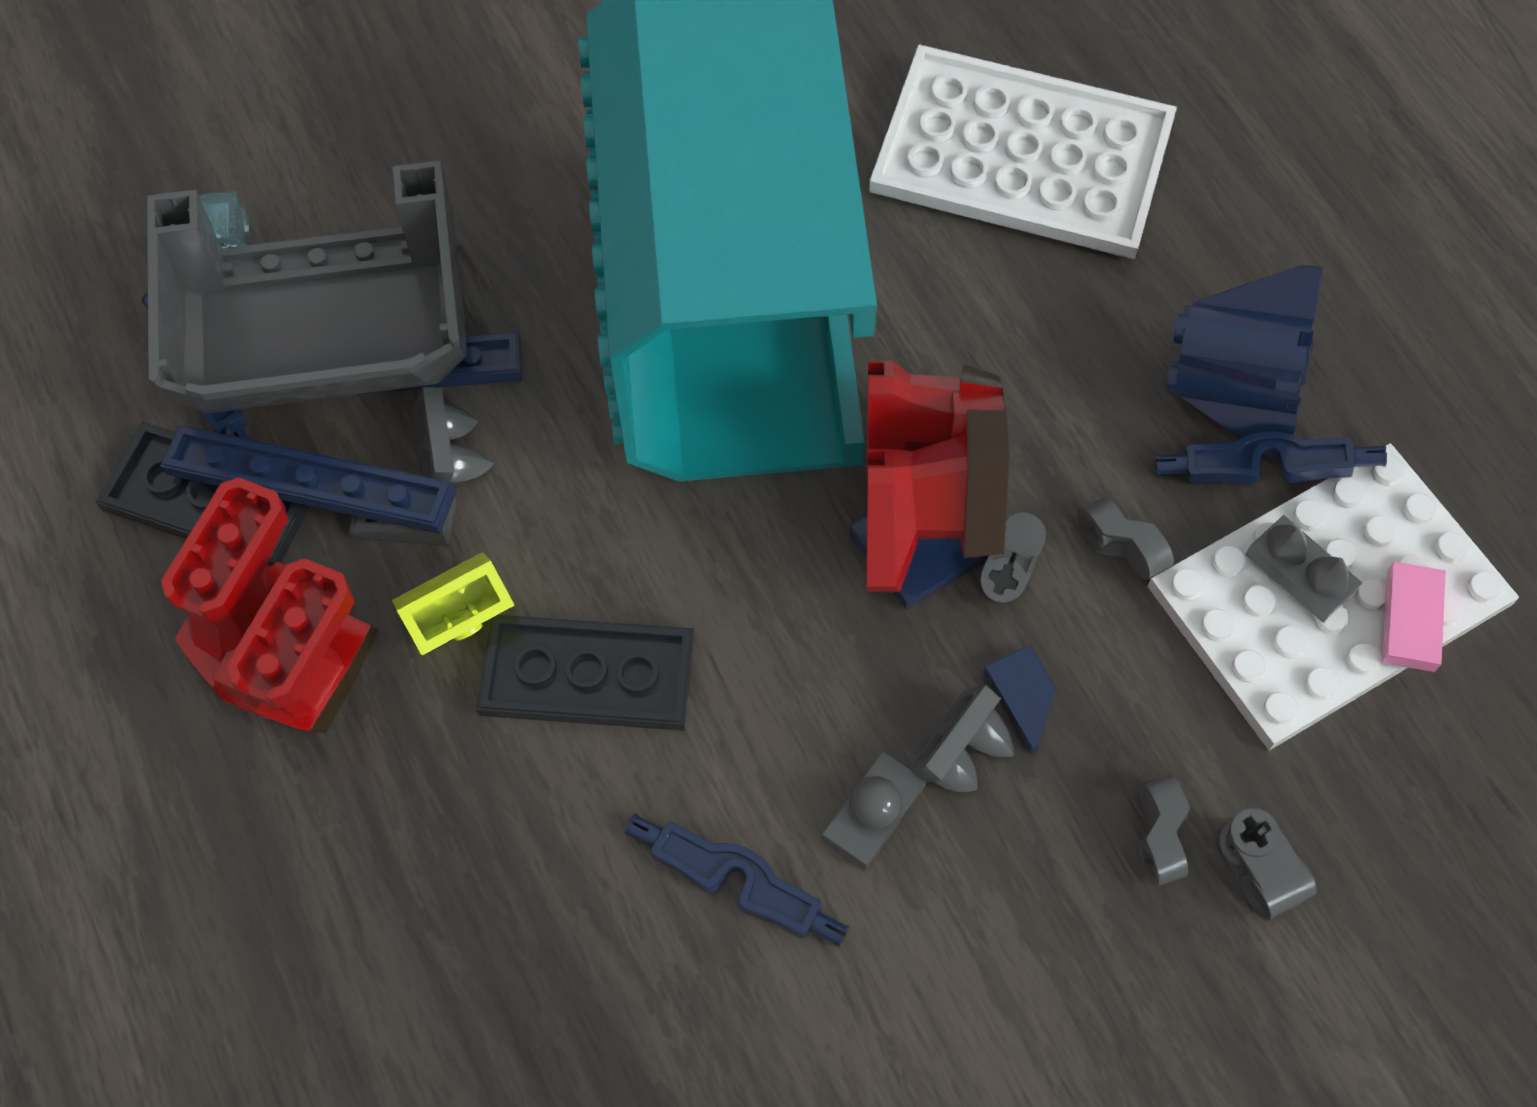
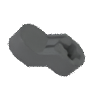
M1106 497L1078 512L1081 530L1095 552L1124 558L1135 574L1142 580H1148L1173 566L1174 558L1171 548L1154 523L1126 519L1119 507Z
M1027 512L1015 513L1007 518L1004 554L989 555L980 577L981 589L992 601L999 603L1011 602L1024 591L1045 543L1046 530L1040 518ZM1012 552L1017 554L1013 563L1009 562Z
M1173 775L1142 783L1139 788L1140 799L1151 829L1146 838L1139 841L1137 854L1152 885L1157 887L1188 876L1187 859L1176 832L1181 823L1187 821L1190 806L1180 783Z

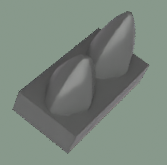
M422 387L412 411L421 476L457 483L471 480L487 472L493 467L494 463L472 449L450 444V440L469 433L477 425V420L463 409L444 403L442 388Z
M1285 515L1281 516L1254 541L1245 554L1323 623L1362 584L1357 577L1347 570L1343 558L1331 556Z
M986 685L964 690L907 768L927 780V782H935L948 790L955 792L977 790L975 766L970 755L964 749L967 744L991 756H1014L1010 733L1003 719L994 709L1001 698Z

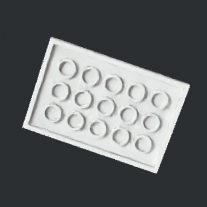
M918 45L871 176L869 192L1135 259L1177 107Z
M1391 443L1386 445V467H1355L1352 477L1328 478L1152 577L1147 586L1269 751L1408 668L1382 663L1387 570L1394 561L1446 570L1442 647L1512 606L1519 598L1516 592ZM1283 515L1297 527H1300L1305 534L1331 556L1343 558L1347 570L1362 582L1358 590L1324 623L1245 555L1250 545Z

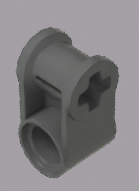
M1248 808L1239 812L1231 822L1222 828L1218 836L1220 854L1240 883L1248 903L1260 918L1270 921L1316 895V884L1311 872L1296 855L1276 820L1269 813L1262 809ZM1251 833L1257 842L1251 841L1245 844L1240 835L1245 836Z

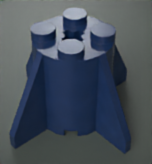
M1300 265L1196 300L1192 306L1186 305L1183 314H1178L1175 325L1174 343L1182 344L1181 352H1178L1176 362H1171L1167 378V391L1177 392L1178 397L1186 400L1240 439L1247 435L1264 431H1278L1294 435L1301 398L1299 397L1300 386L1305 384L1308 364L1315 343L1313 341L1314 331H1312L1315 323L1323 267Z

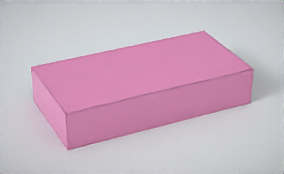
M1395 561L1388 568L1382 663L1435 672L1441 666L1446 570Z

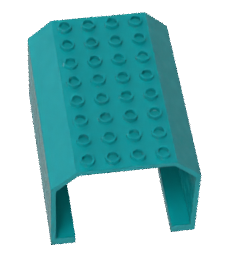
M603 0L586 15L588 36L578 37L581 68L590 67V70L583 71L581 88L584 108L588 107L586 109V117L583 118L586 148H591L588 149L589 158H586L588 185L592 198L589 201L590 221L595 244H592V256L598 287L595 288V301L601 334H598L600 364L603 367L605 393L608 395L610 420H612L614 445L624 444L628 464L679 482L862 466L865 441L847 314L850 316L852 338L874 336L877 301L833 0Z

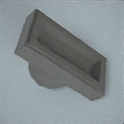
M883 751L864 778L853 787L848 800L822 834V840L866 870L923 791L927 780Z

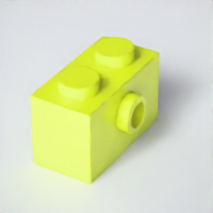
M483 552L392 600L421 655L452 639L458 641L473 635L482 628L483 622L514 606L491 560Z

